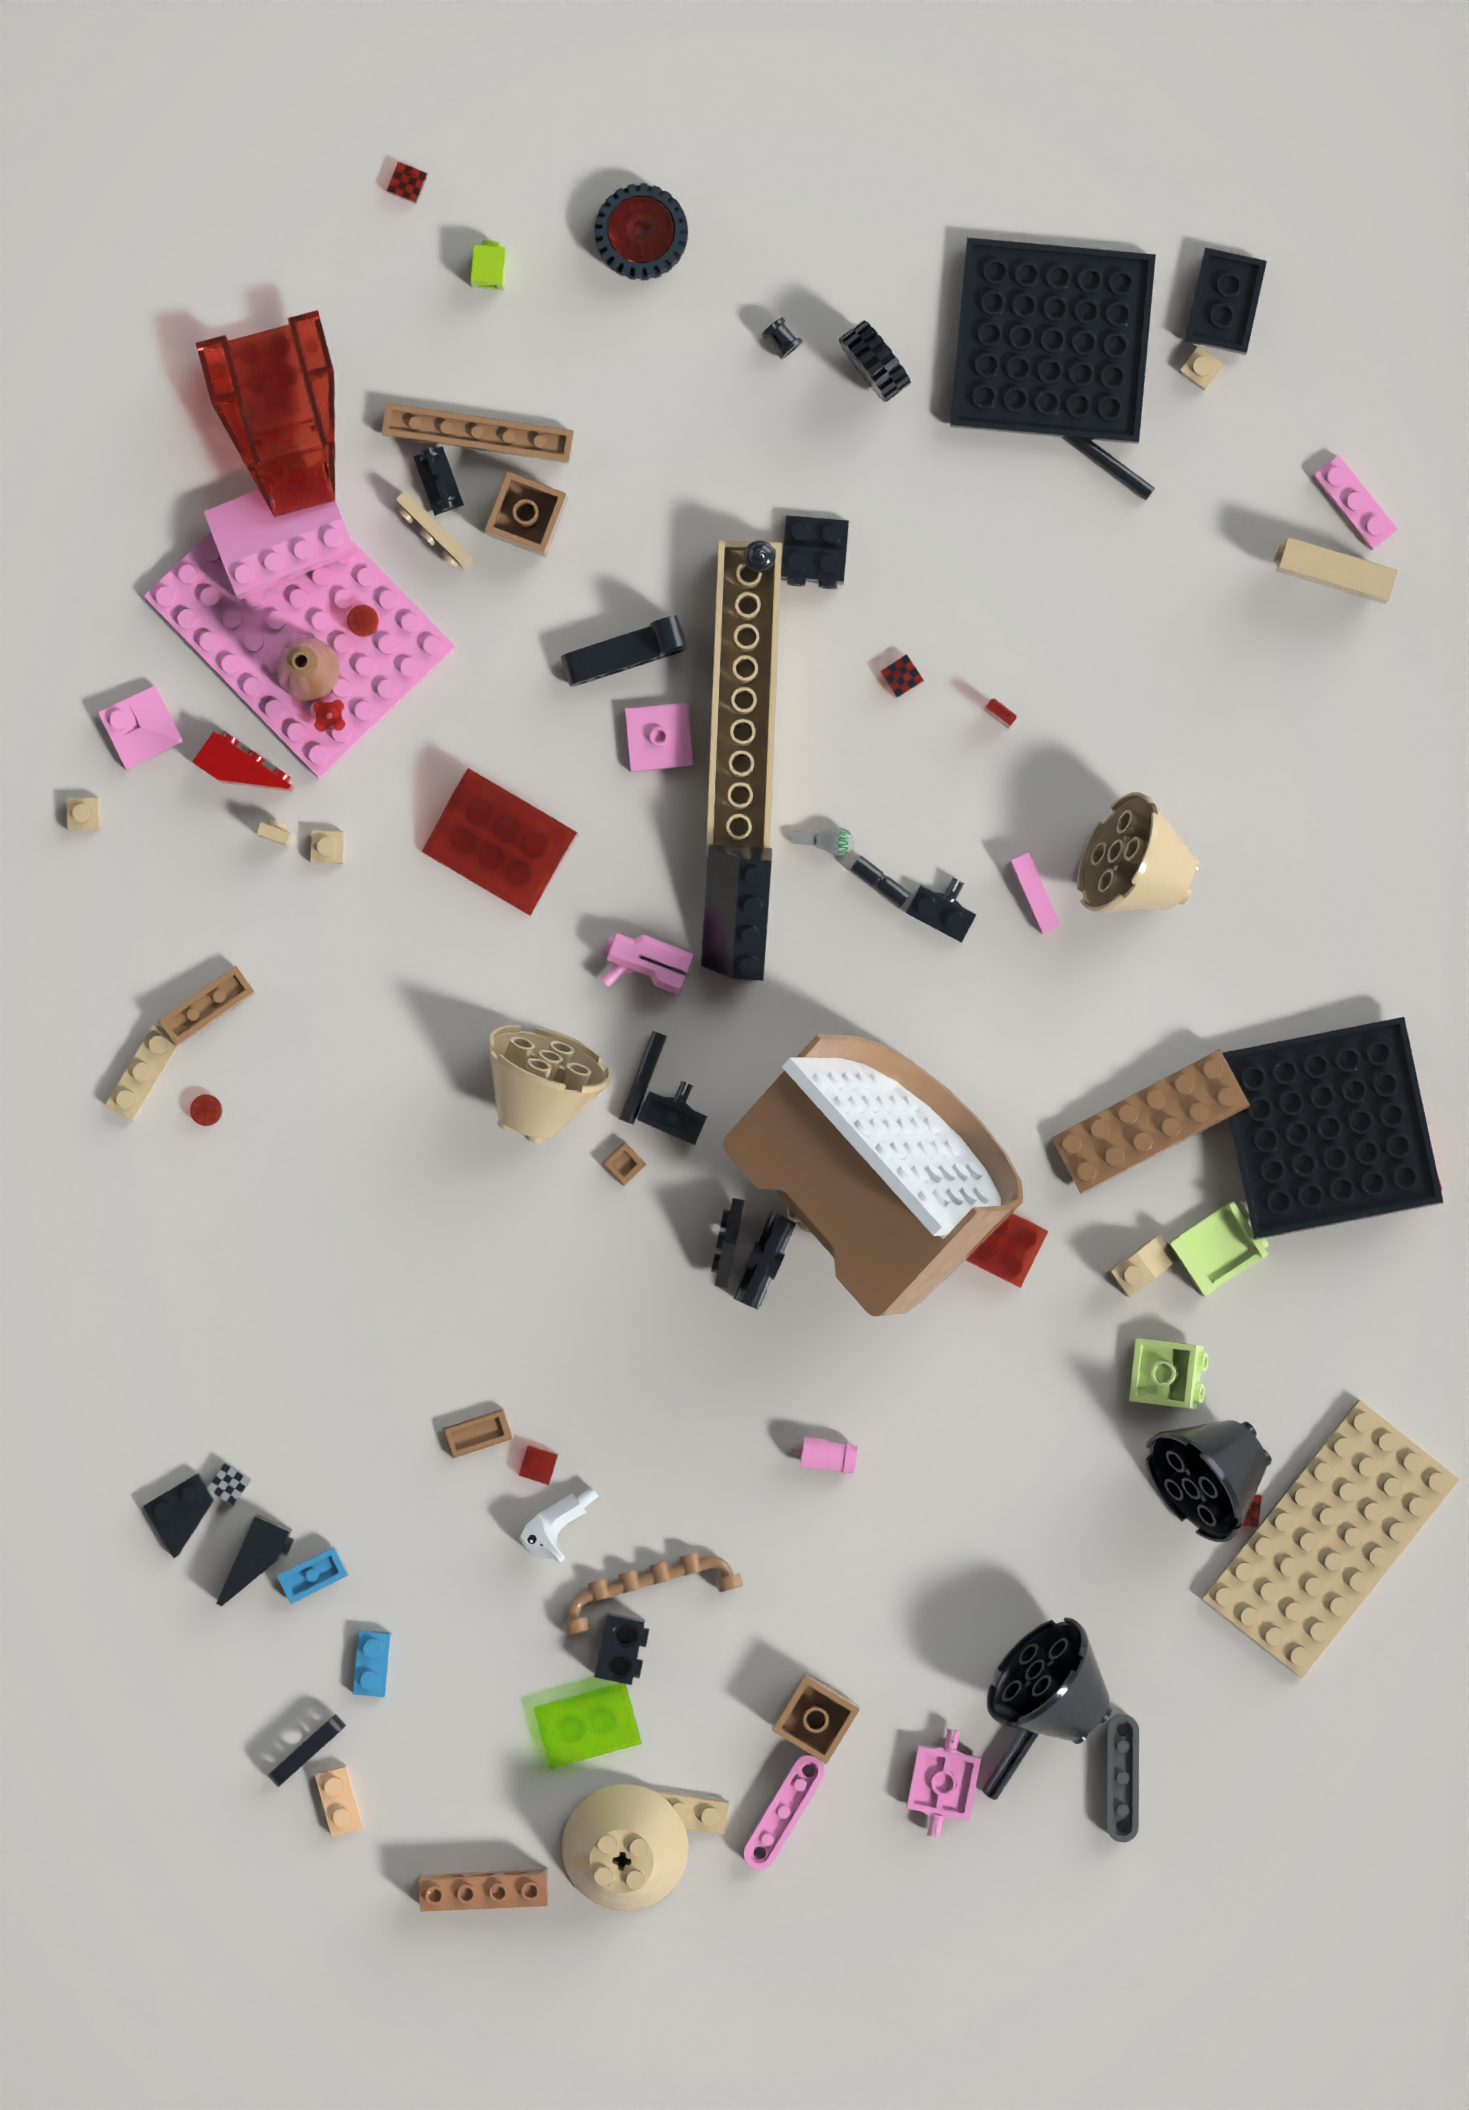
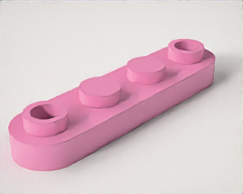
M804 1754L794 1762L744 1847V1859L750 1867L758 1870L765 1869L775 1860L824 1777V1765L821 1760L811 1754ZM810 1764L815 1768L812 1775H805L802 1772L805 1765ZM761 1846L766 1850L763 1857H756L753 1851L756 1847Z

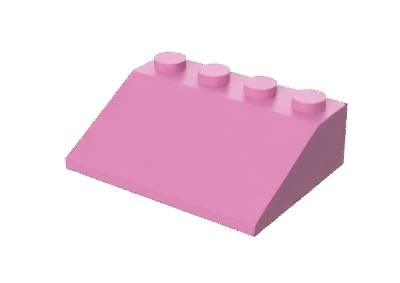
M321 464L204 511L223 565L239 600L357 553Z

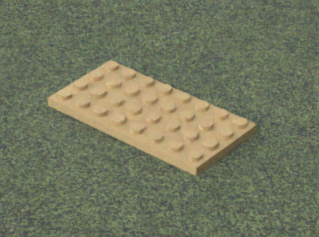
M1358 1400L1202 1596V1599L1299 1677L1303 1678L1460 1479L1361 1400Z

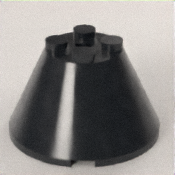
M1226 1420L1162 1431L1149 1439L1146 1445L1150 1451V1455L1145 1459L1146 1465L1157 1492L1181 1522L1187 1519L1199 1528L1196 1530V1534L1210 1541L1227 1542L1238 1534L1267 1466L1272 1462L1271 1456L1263 1449L1256 1438L1255 1428L1247 1421L1239 1423L1234 1420Z
M1066 1617L1064 1622L1055 1623L1053 1620L1047 1621L1025 1635L1009 1651L999 1665L998 1670L1001 1674L996 1685L991 1684L989 1686L987 1694L988 1712L999 1724L1072 1741L1075 1744L1082 1743L1098 1724L1108 1720L1112 1709L1109 1707V1693L1084 1627L1076 1620Z

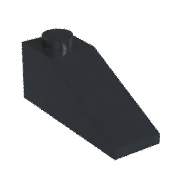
M257 1514L252 1521L216 1604L223 1606L278 1561L281 1555L287 1557L294 1542V1539L290 1537L292 1529Z

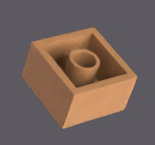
M507 471L485 528L486 535L546 558L568 500L567 493Z
M804 1673L774 1722L772 1731L827 1764L858 1714L860 1707L817 1679Z

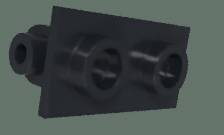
M443 446L435 449L429 447L422 450L421 454L413 456L434 516L464 506Z

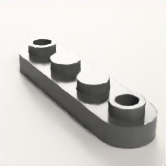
M1124 1713L1114 1715L1108 1721L1106 1727V1829L1110 1837L1117 1842L1131 1841L1137 1835L1139 1829V1726L1132 1716ZM1119 1724H1126L1128 1726L1126 1734L1119 1735L1116 1729ZM1121 1819L1128 1822L1125 1830H1118L1116 1828V1823Z

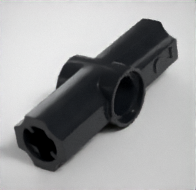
M774 1212L771 1213L759 1242L756 1241L745 1265L747 1269L733 1299L757 1310L759 1309L771 1279H775L785 1256L783 1252L796 1226V1222Z

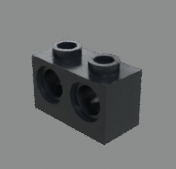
M608 1612L594 1675L595 1678L632 1685L633 1677L640 1678L643 1660L637 1659L639 1647H646L650 1630L649 1628H644V1619ZM623 1625L631 1626L635 1631L634 1639L629 1642L621 1641L617 1636L618 1628ZM618 1656L624 1657L629 1663V1668L623 1673L613 1671L610 1665L613 1658Z

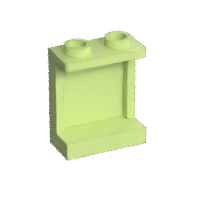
M1230 1201L1168 1242V1245L1202 1296H1207L1216 1290L1215 1288L1257 1260L1268 1255L1265 1249L1269 1246L1267 1240L1260 1239L1254 1241L1252 1228L1248 1224L1250 1220L1249 1213L1241 1203L1236 1206L1234 1201Z

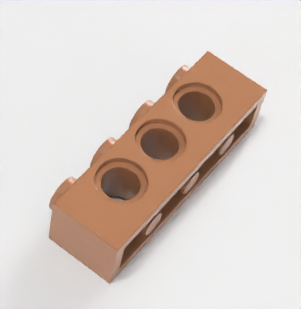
M548 1869L421 1874L419 1878L420 1912L548 1906L549 1903Z

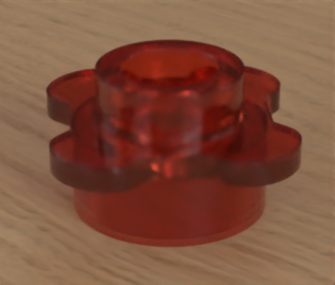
M338 699L325 703L321 700L317 701L313 705V710L316 712L315 729L319 732H324L326 729L343 730L346 725L342 718V711L345 708L344 703ZM327 713H332V718L328 719L326 717Z

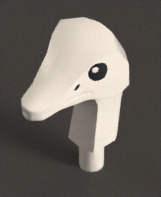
M590 1487L577 1498L571 1493L536 1514L525 1525L519 1538L523 1547L536 1558L554 1559L559 1563L564 1561L565 1556L557 1546V1535L568 1522L587 1513L584 1508L599 1497L594 1489Z

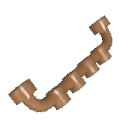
M698 1552L679 1557L681 1564L669 1567L668 1562L664 1561L649 1566L650 1573L638 1576L637 1570L619 1574V1582L608 1584L605 1578L588 1583L589 1590L576 1595L569 1604L567 1610L569 1622L563 1624L565 1634L570 1636L590 1630L588 1618H581L580 1616L581 1608L588 1603L707 1569H716L720 1573L721 1579H717L716 1584L718 1591L724 1592L743 1586L740 1573L734 1575L730 1565L724 1559L716 1556L699 1558Z

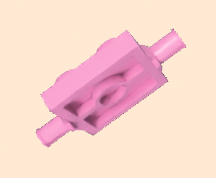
M947 1728L944 1747L933 1748L918 1745L906 1809L921 1811L930 1817L927 1835L933 1837L934 1826L936 1825L934 1837L940 1838L943 1819L956 1818L969 1821L981 1757L964 1754L957 1749L960 1730L955 1729L953 1741L951 1742L953 1729Z

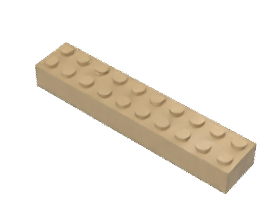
M719 540L706 860H708L709 844L770 848L782 543L768 542L774 548L776 558L774 565L768 571L762 573L750 570L744 562V551L754 541Z

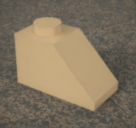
M1158 1234L1111 1268L1109 1273L1125 1295L1131 1297L1175 1263L1178 1258L1163 1237Z

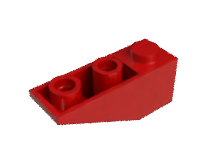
M213 731L192 761L196 766L221 783L291 792L294 789L288 783L291 779L289 775L277 767L272 772L262 764L265 761L263 757L249 749L247 754L236 747L240 741L226 731H223L221 736Z

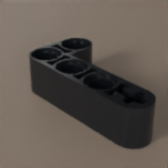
M672 615L650 623L649 627L566 653L561 656V660L569 685L574 687L687 650V644L678 616Z

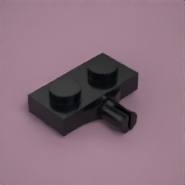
M953 877L945 894L933 892L920 885L906 914L962 943L977 915L963 908L956 900L965 883L959 881L955 891H953L958 879Z
M681 1081L674 1098L663 1097L649 1091L637 1120L695 1145L708 1116L693 1110L686 1104L693 1085L688 1084L682 1095L686 1082Z

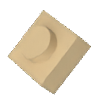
M1198 346L1179 373L1205 391L1224 364L1201 346Z
M98 797L66 799L68 831L101 830Z
M271 819L268 824L260 822L256 833L260 837L288 847L293 837L290 832L286 831L287 825Z
M311 831V863L343 864L344 832Z

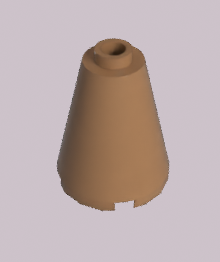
M301 638L289 643L280 653L276 665L277 678L283 690L293 698L303 701H312L328 695L337 684L340 673L338 658L333 649L325 642L315 638ZM307 661L304 667H299L302 662Z

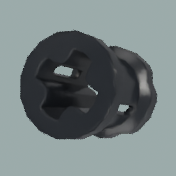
M783 317L772 323L761 335L763 339L768 338L778 350V357L781 360L795 351L803 342L801 338H796L786 327V320Z

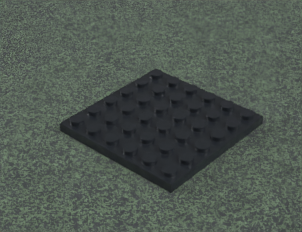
M967 237L950 427L1139 444L1156 254Z
M1405 1017L1222 1053L1250 1104V1107L1232 1115L1229 1119L1254 1241L1443 1204Z

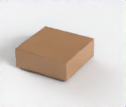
M626 1142L622 1143L602 1162L623 1186L647 1165Z

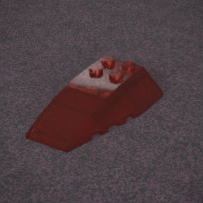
M318 310L287 318L288 325L229 340L226 335L195 343L211 404L274 517L336 501L335 376Z

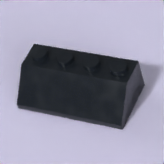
M708 845L701 966L731 979L764 981L772 848Z

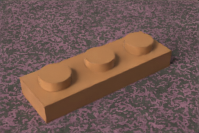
M235 966L158 1019V1022L175 1046L178 1047L252 996L255 992L237 966Z

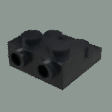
M786 515L781 580H787V585L798 587L806 586V582L818 583L819 588L837 589V584L844 585L849 521Z

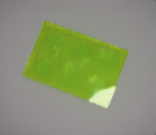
M624 1683L609 1685L533 1707L550 1769L642 1744L627 1685Z

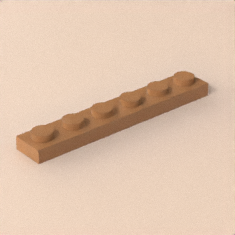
M386 403L381 434L387 437L569 463L574 431Z

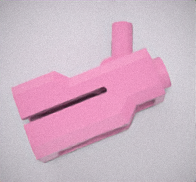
M617 933L615 938L609 936L603 954L608 955L607 961L614 964L600 979L610 987L622 973L630 974L635 971L651 977L654 987L679 996L686 976L640 959V957L642 956L688 973L694 954L645 935L632 939Z

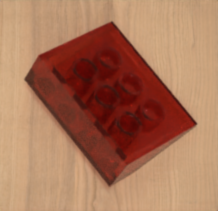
M468 768L449 799L422 853L531 916L577 839L578 832Z

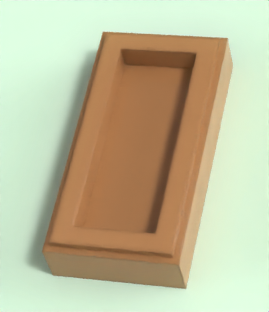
M504 1409L443 1428L452 1459L513 1439Z

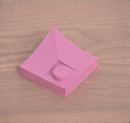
M155 685L98 712L126 770L183 742Z

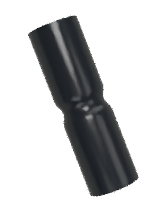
M862 855L850 869L868 885L876 888L880 894L898 908H901L911 895L909 891L889 876H885L883 871Z

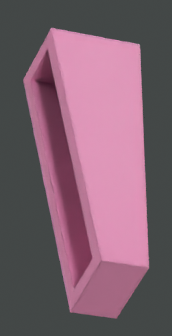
M1028 852L1012 859L1010 864L1041 933L1043 934L1060 926L1030 853Z

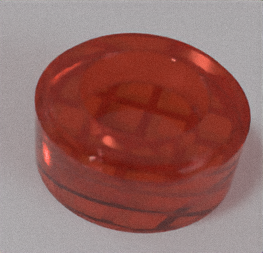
M358 605L350 610L347 616V625L354 635L365 638L377 631L379 617L372 607Z
M203 1094L193 1100L190 1114L197 1124L211 1126L221 1119L223 1107L220 1100L215 1096Z

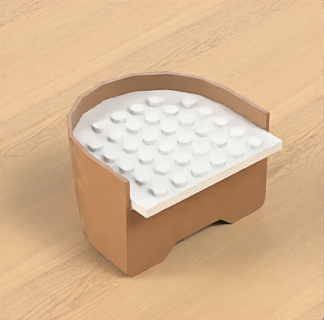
M817 1034L797 1057H790L782 1066L784 1069L783 1073L731 1129L723 1141V1148L726 1154L755 1187L774 1190L833 1256L835 1277L869 1315L875 1317L908 1313L923 1302L1023 1203L1022 1181L1008 1154L982 1121L946 1086L912 1060L878 1041L855 1035Z

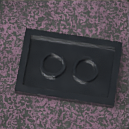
M1205 247L1184 342L1246 355L1267 261Z

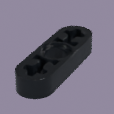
M337 1714L333 1715L267 1776L279 1787L333 1739L346 1724Z

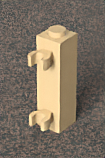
M1290 537L1285 540L1284 545L1278 543L1273 562L1278 563L1276 572L1386 604L1390 599L1398 572L1397 569Z

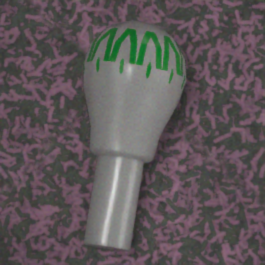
M834 828L818 831L817 833L793 831L792 835L793 844L813 845L818 849L837 856L849 853L854 845L851 832L844 828Z

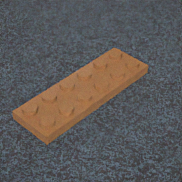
M1219 1049L1057 1134L1051 1139L1082 1195L1250 1107V1104Z

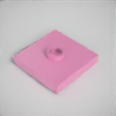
M688 703L625 708L631 772L694 766Z

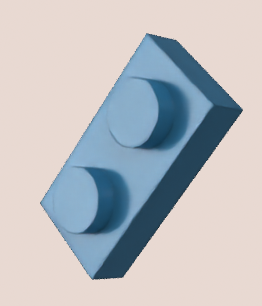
M334 1546L277 1575V1578L290 1603L293 1604L349 1574Z
M359 1630L353 1695L385 1697L391 1633Z

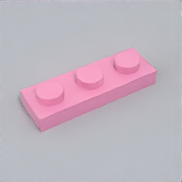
M1339 455L1313 475L1371 550L1398 530Z

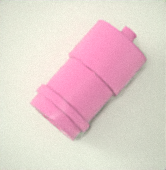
M804 1436L803 1447H796L795 1455H801L800 1467L822 1471L825 1469L842 1472V1474H854L858 1446L852 1445V1443L830 1442L827 1439Z

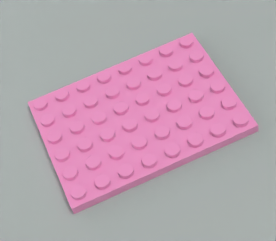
M279 466L254 491L288 478L290 475ZM210 532L152 587L144 597L319 779L456 648L354 541L353 544L357 553L239 600L227 575L213 535ZM362 608H367L368 613L362 614ZM360 609L361 614L355 615V610ZM375 613L376 618L371 619L370 614ZM368 614L370 620L364 621L363 615ZM362 616V621L357 622L356 617ZM350 618H355L356 623L350 624ZM377 620L378 624L373 626L372 621ZM370 621L371 627L366 628L365 622ZM363 623L364 628L359 629L358 624ZM356 624L357 630L352 631L351 625ZM372 628L373 633L367 635L366 629ZM365 630L366 635L360 636L359 631ZM301 638H315L325 642L333 649L339 662L340 673L335 687L328 695L312 701H303L290 696L281 687L276 674L277 660L282 650L289 643ZM307 661L302 662L299 667H304Z

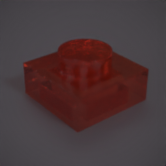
M528 1445L518 1476L549 1485L559 1454Z

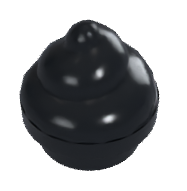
M754 541L744 551V562L754 572H766L775 563L776 555L774 548L766 541Z

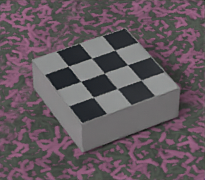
M224 1462L207 1489L234 1506L252 1479L227 1462Z

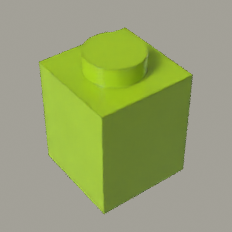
M483 240L481 245L474 244L471 272L472 288L504 290L507 251L506 247L500 246V242Z

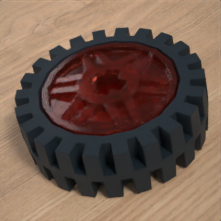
M641 183L640 185L630 184L624 189L621 187L601 205L595 221V241L602 259L617 274L627 276L629 279L649 280L652 277L658 278L661 274L669 272L675 264L677 265L682 254H684L688 240L686 216L679 202L669 192L661 190L658 186H648L646 183ZM637 226H641L642 229H649L646 230V237L642 238L640 234L634 236Z

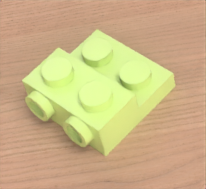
M1136 1338L1129 1401L1197 1409V1403H1202L1205 1395V1387L1203 1384H1200L1201 1371L1205 1372L1208 1366V1353L1203 1352L1204 1346Z

